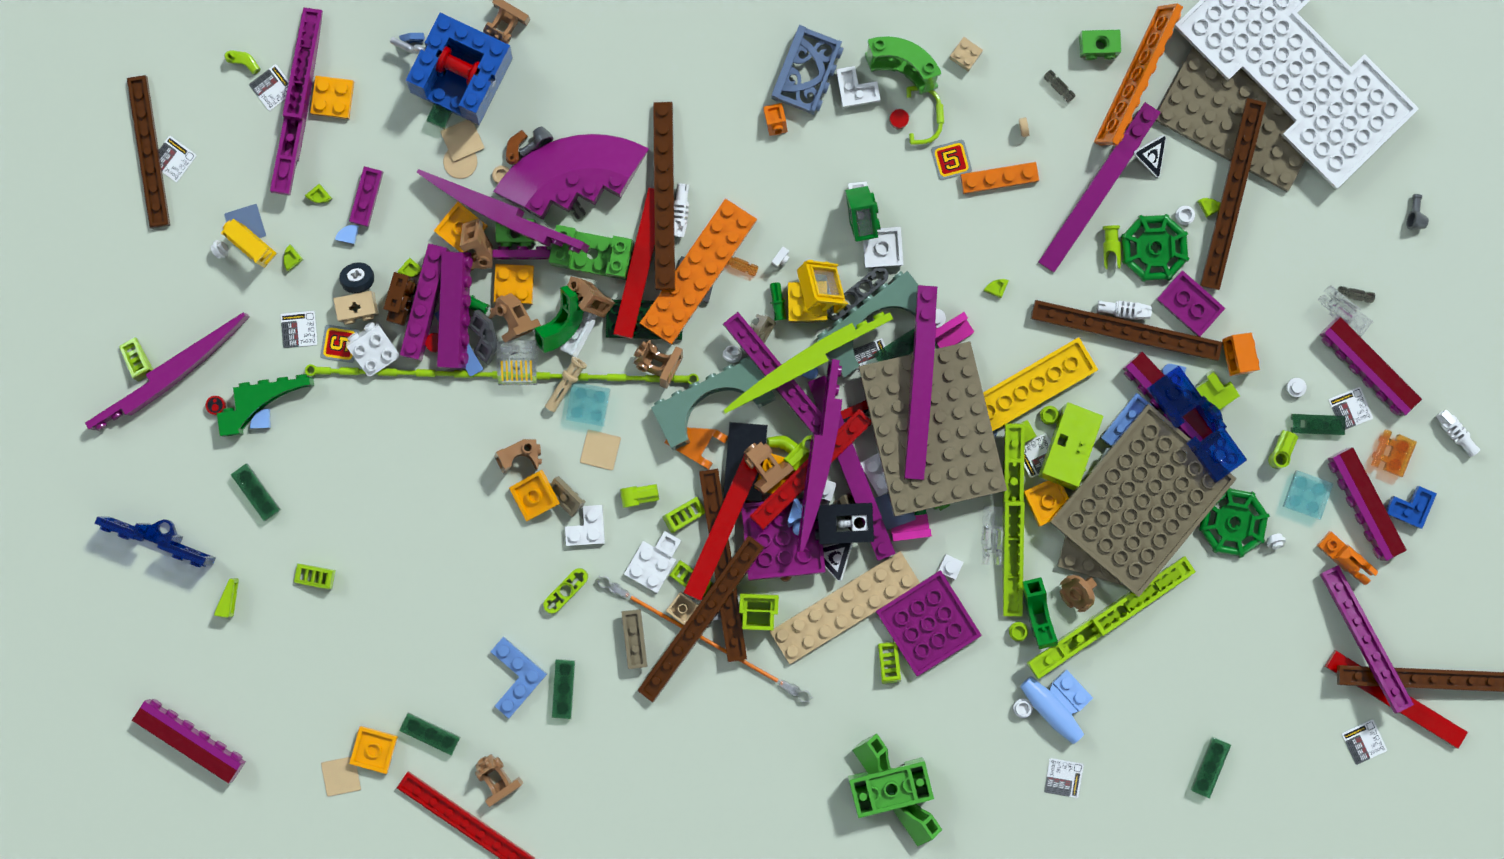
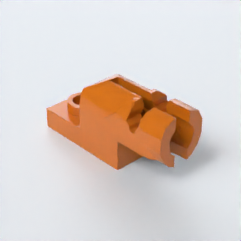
M1329 531L1317 544L1345 572H1349L1363 585H1367L1371 580L1364 574L1359 573L1360 569H1363L1370 576H1376L1378 573L1370 563L1352 547L1343 543L1332 531Z

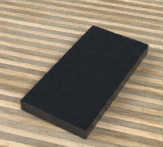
M729 422L724 499L746 449L753 443H756V445L760 442L763 445L766 443L768 425ZM757 473L746 500L762 501V492L754 488L759 473Z

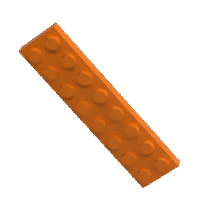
M1175 3L1157 7L1094 143L1100 146L1118 145L1123 140V133L1132 121V114L1140 104V97L1148 87L1151 74L1157 68L1158 59L1165 51L1164 47L1167 40L1173 34L1175 24L1181 17L1183 6Z
M725 198L676 269L675 290H662L641 320L640 325L672 345L755 225L757 219Z

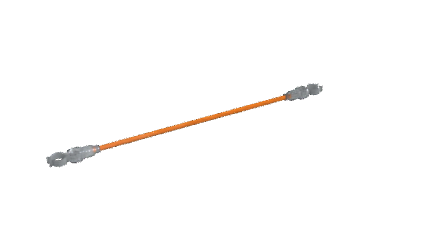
M596 580L601 588L608 587L611 593L629 600L631 599L669 622L683 628V624L633 597L620 584L613 582L610 583V587H602L599 580ZM704 636L700 637L701 640L727 654L725 648ZM739 660L741 663L777 682L776 684L792 696H799L798 692H808L807 690L800 691L797 685L777 679L746 660ZM799 697V700H800L801 702H809V703H810L809 700H807V701H802V700L800 699V697Z

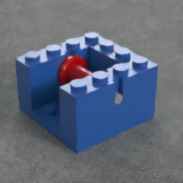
M441 12L425 41L426 47L422 45L413 46L395 37H392L390 40V44L407 52L418 54L406 78L410 93L477 125H480L513 59L510 45Z

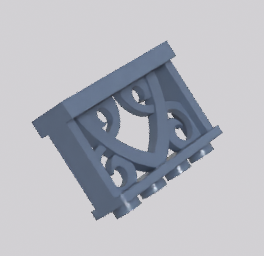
M799 24L771 99L806 111L812 115L815 114V111H820L823 103L820 98L822 93H827L830 85L827 82L829 75H834L837 65H834L836 58L840 59L844 49L841 47L842 41L807 29ZM804 36L816 39L819 42L813 47L811 43L804 39ZM827 44L832 48L830 56H824V52L827 49H823L819 53L817 52L821 45ZM801 51L804 52L805 55L807 51L809 52V55L803 59H801L798 54ZM813 57L819 75L801 84V75L796 68L792 67L793 63L803 64ZM823 62H824V63L830 62L829 65H828V68H827V70H826V72H825V67H824ZM791 75H795L797 77V85H794L795 80H789V77ZM821 83L819 91H817L814 87ZM800 91H804L805 98H807L808 93H812L814 95L813 101L808 104L803 103L800 99ZM782 92H796V100L781 94Z

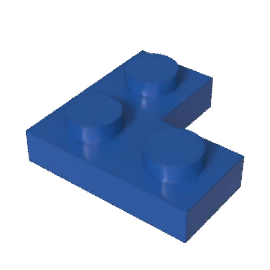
M1417 486L1410 503L1392 496L1386 511L1389 516L1422 529L1437 493Z

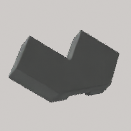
M476 310L469 324V327L481 337L474 353L488 364L491 363L498 349L493 321L480 310Z

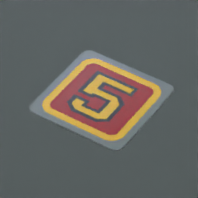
M964 140L932 147L931 151L940 180L972 171Z
M326 325L320 357L353 363L355 358L347 348L346 342L350 335L356 332L359 334V330Z

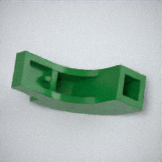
M567 285L560 287L561 307L557 316L549 323L534 328L535 344L543 353L555 350L565 344L575 334L582 321L584 311L578 306V296Z
M1042 578L1023 581L1026 610L1039 650L1057 646L1058 640L1050 619L1047 593Z

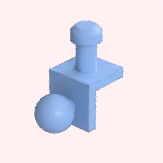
M798 498L793 501L787 522L788 527L793 526V532L797 536L799 534L802 504H800Z

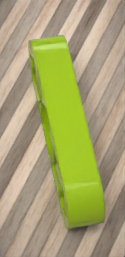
M582 568L573 570L544 600V609L548 613L558 612L587 582V571ZM582 572L584 580L577 581L575 585L578 587L575 589L568 580L571 579L573 581L576 578L575 573ZM563 585L570 586L571 594L569 596L561 594L560 590ZM557 592L558 596L561 599H564V602L562 603L561 600H559L556 603V609H549L548 606L550 604L548 603V601H554L557 598V596H554V594Z

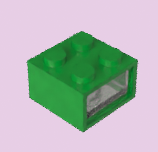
M868 186L845 190L849 222L855 242L878 238L877 230H881L879 218H877L878 206L877 202H875L874 193H870Z

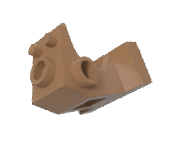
M493 0L492 3L495 8L499 9V12L492 23H486L483 32L508 44L512 38L510 34L518 21L527 26L530 17L504 0ZM501 20L509 24L504 32L496 30Z
M480 218L462 224L461 249L463 252L470 249L476 251L471 254L473 259L471 271L477 268H492L493 245L483 231V223Z
M570 277L567 286L576 292L578 301L583 297L578 306L583 311L604 318L615 302L611 298L604 296L593 283L580 278Z
M512 293L498 297L494 308L490 309L489 319L499 315L503 316L508 323V332L501 336L505 343L529 334L534 328L541 326L538 319L531 321L521 301Z
M648 340L646 343L643 341L633 355L636 357L633 364L642 372L647 371L660 376V386L667 389L683 359V349L675 347L672 354L665 355L657 351L658 348L651 344V340ZM655 359L662 362L661 367L652 365V360Z
M523 439L505 449L497 451L494 455L502 473L510 470L513 459L519 456L529 458L535 470L542 463V459H538V456L541 455L540 444L536 443V439ZM524 447H528L530 451H526Z
M760 442L758 445L753 443L746 449L744 459L746 464L751 469L755 467L761 476V479L754 486L758 491L766 493L794 469L785 461L778 464L771 455L773 451L766 443L763 445ZM768 459L772 467L765 472L760 464Z
M492 754L482 757L475 764L477 778L481 782L484 780L493 794L485 800L489 807L523 784L520 777L511 782L502 769L504 765L500 758H495ZM494 770L502 778L495 784L488 775Z

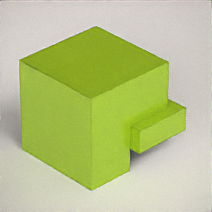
M1213 369L1206 374L1207 379L1196 385L1197 391L1214 414L1240 397L1239 392L1231 381L1223 385Z
M740 593L739 613H743V629L774 630V615H778L779 595Z

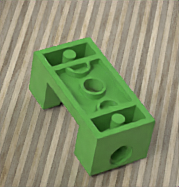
M556 225L555 231L585 242L589 245L588 251L596 249L598 256L595 259H589L587 253L580 251L577 254L570 251L567 245L563 244L560 247L552 243L549 258L551 266L627 280L634 245L632 239L613 236V238L578 232L572 227Z
M922 757L905 761L903 766L867 774L865 771L848 776L858 818L934 799L926 764ZM889 784H894L897 786V791L894 794H888L886 787Z

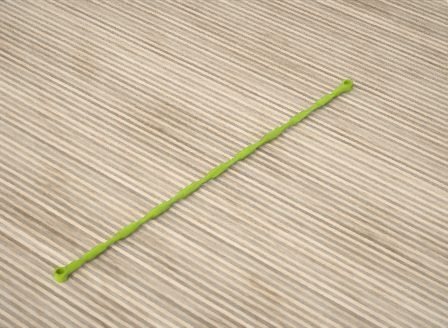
M312 364L305 367V373L309 376H315L316 374L331 375V373H339L340 375L366 374L360 368L340 367L339 369H331V367H316ZM310 367L314 368V372L312 374L308 372ZM383 368L375 373L378 376L416 375V377L454 376V378L492 377L493 379H502L501 371L478 372L471 377L467 370L436 371L434 369H416L415 371ZM503 371V379H506V371ZM508 371V379H511V371ZM532 372L533 380L563 378L562 374ZM580 373L578 376V381L594 379L626 382V380L660 382V376L588 375V373ZM690 374L689 376L674 375L671 381H674V383H689L691 385L690 377L695 376L697 378L696 382H699V377L696 374Z

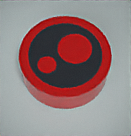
M211 396L206 401V410L210 414L217 415V413L223 412L222 409L226 408V402L220 396Z

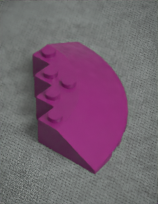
M585 134L561 138L547 143L523 157L504 175L493 192L542 220L552 204L570 212L578 196L593 205H596L604 189L622 198L649 148L634 141L610 135Z

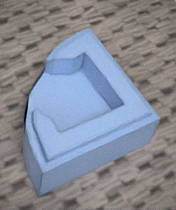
M349 225L342 228L336 235L335 240L355 245L359 226Z
M263 409L256 413L251 420L250 428H271L270 409Z

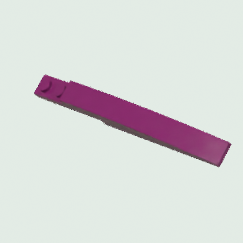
M303 7L282 115L284 120L270 187L271 193L291 195L296 164L300 159L323 10Z
M1146 102L1143 103L1124 132L1123 140L1114 147L1038 263L1053 273L1056 271L1134 155V151L1140 146L1142 140L1160 115V111Z
M420 169L417 170L419 175L454 199L524 237L550 247L551 243L560 247L564 244L569 246L570 251L577 254L580 251L587 253L589 245L583 241L524 219L523 215L525 212L515 206Z
M917 286L904 479L924 480L936 338L937 286Z
M244 312L147 373L146 376L149 382L85 422L87 428L99 431L106 427V423L111 419L116 420L123 416L122 412L125 415L132 416L150 404L211 356L250 316Z
M831 359L828 362L819 435L811 436L797 552L804 551L823 496L833 457L842 407V399L835 398L839 393L837 378L841 376L842 366L839 365L840 360Z
M825 375L808 382L817 408L821 413L826 385ZM841 414L838 429L844 424ZM851 443L837 459L855 504H873L874 542L870 543L878 561L896 553L854 445ZM861 517L863 525L865 526V520Z

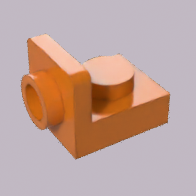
M782 103L763 107L769 136L788 132Z

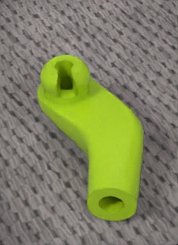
M230 50L224 55L228 63L243 64L252 74H257L261 70L249 53Z
M787 436L767 437L769 447L780 448L788 453L798 445Z

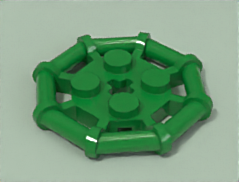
M1168 214L1155 216L1139 215L1131 227L1121 235L1123 245L1122 263L1127 265L1143 282L1148 280L1170 281L1177 271L1190 259L1187 246L1188 232L1177 225ZM1147 223H1161L1160 228H1149ZM1166 225L1177 235L1174 237L1169 235L1165 230ZM1142 226L1144 232L1139 236V238L1132 237L1135 234V232ZM1178 239L1180 240V253H1177L1175 249V240ZM1130 241L1134 242L1136 245V255L1132 257L1130 252ZM1154 242L1157 244V246H1160V249L1157 250V253H1154V251L1151 250V246H1153ZM1173 257L1178 258L1174 265L1169 269L1167 263L1170 261V259ZM1138 258L1141 263L1145 264V271H1143L1133 260ZM1151 267H1162L1164 271L1149 273Z
M1229 488L1218 501L1220 502L1227 498V504L1219 509L1215 506L1211 509L1216 513L1214 524L1208 525L1210 512L1200 523L1198 529L1213 548L1212 551L1214 553L1219 552L1242 558L1256 546L1265 542V531L1270 515L1265 511L1256 498V493L1253 491L1247 492ZM1232 497L1243 498L1246 500L1243 504L1233 502ZM1250 503L1259 515L1254 516L1248 508ZM1236 517L1239 525H1235L1233 528L1230 520ZM1260 519L1256 534L1253 532L1255 520ZM1215 528L1217 534L1221 537L1218 542L1209 529ZM1249 536L1254 538L1242 547L1241 541ZM1226 540L1236 542L1237 548L1223 546Z

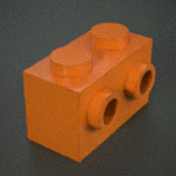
M1252 333L1236 334L1222 339L1230 376L1250 374L1260 370Z

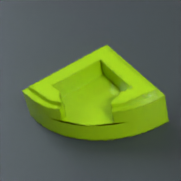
M318 184L305 195L306 198L315 203H326L332 200L321 184Z
M1202 198L1197 201L1206 217L1219 210V201L1211 198Z
M291 244L285 249L284 266L289 272L303 260Z
M409 258L397 272L415 277L420 275L422 268Z
M994 280L985 287L984 292L1002 298L1009 280Z

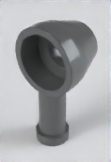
M542 126L536 128L533 131L534 141L519 149L521 155L525 157L536 148L552 142L554 138L551 133Z
M1413 194L1412 211L1407 218V228L1411 230L1425 229L1429 219L1420 212L1422 195Z

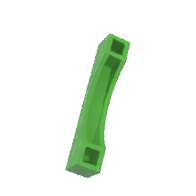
M877 733L861 741L852 749L868 774L891 769L888 749ZM889 784L886 787L888 794H894L897 791V786L894 784ZM917 804L893 809L917 846L933 840L942 831L933 815Z

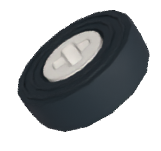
M352 263L342 269L339 281L345 291L354 294L361 293L373 285L374 272L366 263Z

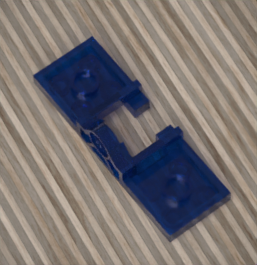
M1180 366L1175 367L1147 388L1175 428L1185 423L1183 416L1196 408L1209 426L1212 433L1201 441L1195 436L1186 443L1215 483L1247 461L1244 454L1225 430L1227 426L1223 422L1220 410L1209 402L1205 396L1199 394Z
M97 516L94 523L100 526V530L109 533L111 531L118 533L117 536L129 540L130 538L140 542L145 539L158 544L157 548L172 553L173 558L181 561L183 559L190 560V564L201 568V566L213 565L216 559L214 556L181 544L183 536L177 534L174 523L168 519L160 520L154 524L136 523L134 526L110 516ZM164 522L170 526V530L167 533H163L160 530V526Z

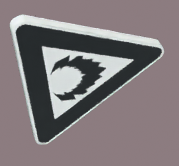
M1165 135L1134 151L1137 159L1155 177H1159L1161 173L1166 143Z
M838 543L823 547L825 567L837 581H842L853 543Z

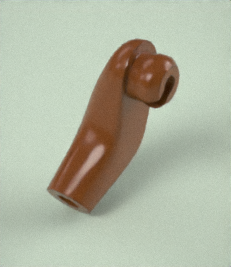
M523 130L519 131L507 142L506 161L510 165H515L519 161V146L528 137Z

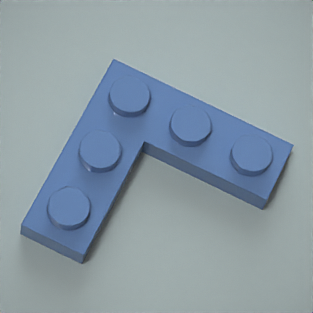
M1136 393L1100 438L1112 447L1143 408L1150 403Z
M502 637L490 652L515 672L519 678L497 702L495 707L506 717L510 718L547 673L510 641Z

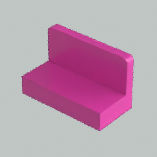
M965 312L936 329L935 342L939 348L955 345L974 333V330L967 321L968 317Z
M915 515V520L892 528V541L931 537L928 515Z

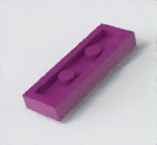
M363 167L349 222L369 227L383 171Z
M499 246L498 250H493V258L495 260H543L550 258L551 250H547L546 246H537L536 250H528L527 246H518L517 250H509L507 246Z

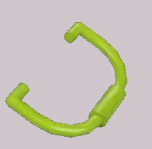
M908 86L906 88L907 98H911V91H918L916 86ZM934 90L928 93L932 94L936 99L938 129L932 137L923 140H914V133H910L909 140L911 145L931 143L942 132L944 124L943 104H941L940 97Z

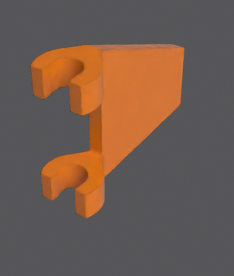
M687 427L690 443L676 450L709 470L713 463L702 457L704 450L712 437L726 443L728 436L716 429Z

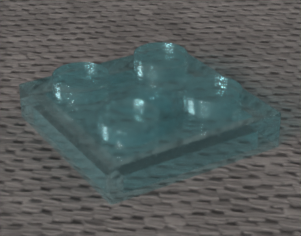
M573 383L566 420L604 427L611 389Z
M1295 470L1283 507L1321 520L1334 483Z

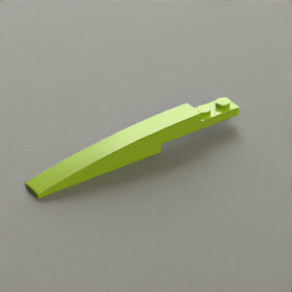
M884 312L873 316V321L867 323L865 320L857 324V329H855L853 323H850L806 348L740 395L722 411L723 415L828 362L829 360L826 356L828 352L893 320L891 313L884 314Z
M1005 423L1003 475L1007 491L1003 492V616H1023L1025 424Z
M1186 556L1180 558L1160 571L1139 597L1131 591L1058 639L1057 646L1047 648L1028 661L1027 665L1035 677L1040 679L1090 643L1106 635L1177 586L1196 571Z

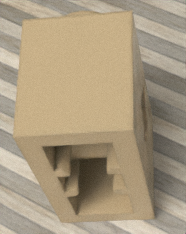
M373 291L333 298L337 320L344 322V325L353 324L356 319L361 318L363 321L372 320L374 316L379 315ZM356 305L361 307L360 309H357V312L353 311V308H356Z

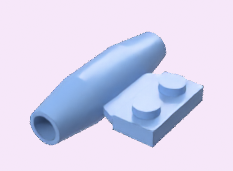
M1064 670L1052 682L1050 690L1032 676L1021 684L1020 687L1032 706L1055 731L1072 744H1075L1083 737L1084 733L1072 716V713L1081 711L1093 697L1068 670Z

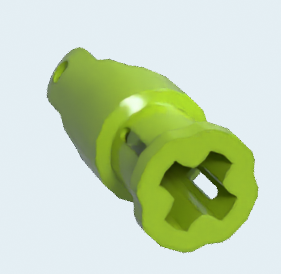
M1120 225L1103 226V230H1105V242H1103L1105 269H1108V256L1111 252H1115L1117 256L1118 269L1121 267V243L1118 241Z

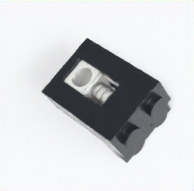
M872 503L819 506L815 521L819 523V529H815L816 540H819L820 544L874 542ZM851 515V518H848V520L840 519V521L838 522V526H840L843 529L844 527H851L852 531L837 532L838 519L836 520V516ZM857 517H862L865 520L863 528L855 527L854 520Z

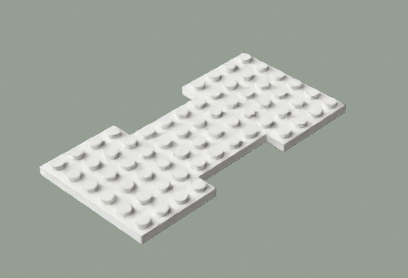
M1200 0L1175 24L1174 28L1227 81L1242 68L1294 121L1282 134L1284 139L1335 190L1419 109L1365 54L1350 67L1298 14L1310 0Z

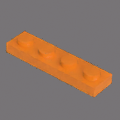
M1036 162L960 175L963 194L1039 181Z

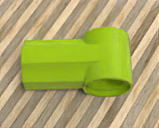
M1281 431L1273 453L1268 458V463L1272 468L1279 469L1289 465L1290 456L1299 436L1290 431ZM1277 455H1280L1283 459L1281 465L1276 462Z
M812 435L805 437L783 459L793 467L794 471L808 459L809 449L806 448L805 442L811 441Z
M657 484L620 489L623 508L659 500Z

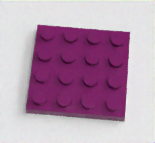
M798 498L800 504H802L803 498ZM793 501L764 530L749 517L763 502L743 504L744 539L746 540L748 536H751L765 546L748 571L749 581L826 573L823 544H820L819 540H816L815 529H819L818 521H814L804 551L797 552L798 536L794 534L793 526L788 527L787 525Z
M941 570L876 611L916 676L921 675L982 636Z

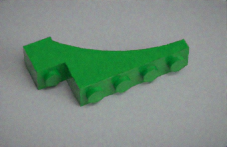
M307 374L296 375V379L288 380V377L276 378V382H269V379L257 381L258 384L250 385V382L239 383V387H233L236 410L234 408L222 409L223 412L217 413L220 436L244 434V428L256 413L275 399L289 392L314 386L313 378L307 377Z

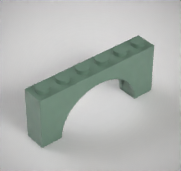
M900 271L893 277L894 281L891 284H883L877 289L879 291L878 294L874 297L869 295L862 301L864 304L860 308L855 306L847 312L849 315L844 320L839 318L832 324L834 328L828 332L826 329L817 336L818 340L816 342L850 323H853L855 329H857V324L863 322L869 315L882 309H903L915 316L918 283L908 271L904 274ZM854 340L826 354L829 360H840L839 365L842 366L841 376L843 378L860 366L854 355Z
M749 356L741 359L740 363L735 366L729 365L723 368V372L717 375L716 373L710 374L701 383H692L688 386L689 389L683 392L681 390L671 394L672 397L667 400L660 399L654 403L655 406L651 408L673 451L690 443L687 434L688 419L695 406L701 400L721 391H735L743 394L765 377ZM772 390L753 399L758 408L776 400Z

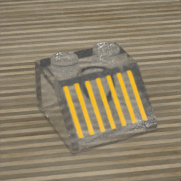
M536 340L509 341L506 343L504 341H497L498 385H537L538 348Z

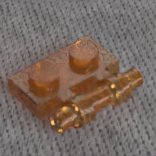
M1385 429L1383 435L1379 437L1378 442L1380 443L1376 452H1373L1371 465L1378 468L1380 461L1385 462L1384 471L1403 477L1417 441L1397 434L1395 440L1390 439L1392 432ZM1387 445L1392 447L1388 456L1383 455Z

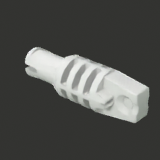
M677 184L676 200H674L675 237H684L689 213V202H687L688 184Z
M1099 300L1097 306V313L1114 314L1117 318L1143 320L1150 319L1152 313V306L1136 302L1118 300L1116 303Z
M1443 410L1436 416L1442 424L1443 430L1454 440L1455 444L1461 445L1470 457L1480 451L1478 446L1471 440L1470 433L1466 431V428L1463 427L1462 423L1454 415H1451L1447 410Z

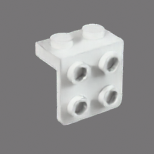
M378 321L376 323L370 322L364 327V331L359 334L356 332L347 338V348L368 376L374 375L399 358V352L386 336Z

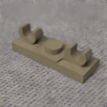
M641 609L621 611L628 669L648 667Z

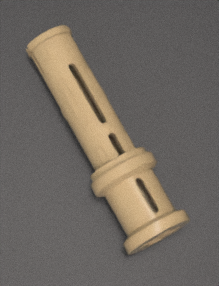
M572 357L571 364L567 370L563 371L562 380L545 404L548 410L556 411L571 385L579 380L578 376L581 371L586 369V363L579 358Z

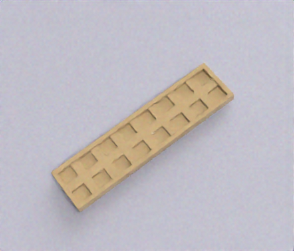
M901 551L778 625L774 630H770V633L788 663L791 664L873 614L920 582Z

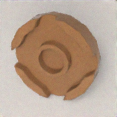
M1069 575L1060 582L1062 587L1060 595L1068 607L1079 609L1077 612H1085L1094 605L1095 596L1092 589L1097 586V583L1093 577L1084 580L1080 576Z

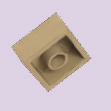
M963 37L949 59L969 72L983 49Z
M680 592L666 611L685 625L698 607V604L683 592Z

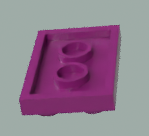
M1183 270L1156 298L1161 305L1198 337H1201L1225 310L1223 305Z

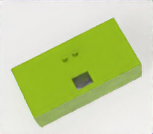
M1067 402L1060 413L1038 477L1071 490L1077 489L1104 416Z

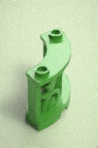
M890 36L868 39V49L865 52V57L871 72L878 70L901 72L916 86L919 94L938 88L936 81L938 76L941 75V70L931 55L919 45L906 39Z

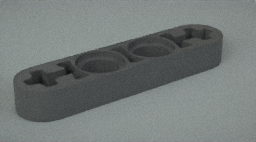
M877 267L844 293V297L848 294L853 295L855 303L847 305L845 307L847 308L846 311L842 309L839 312V316H832L830 314L832 310L829 308L827 310L828 318L831 320L842 318L847 312L882 286L888 279L887 270L883 267ZM875 272H883L884 280L878 279L877 281H875L874 283L877 286L874 287L873 283L867 278L871 277L872 280L876 277ZM861 283H868L870 291L862 293L859 289Z

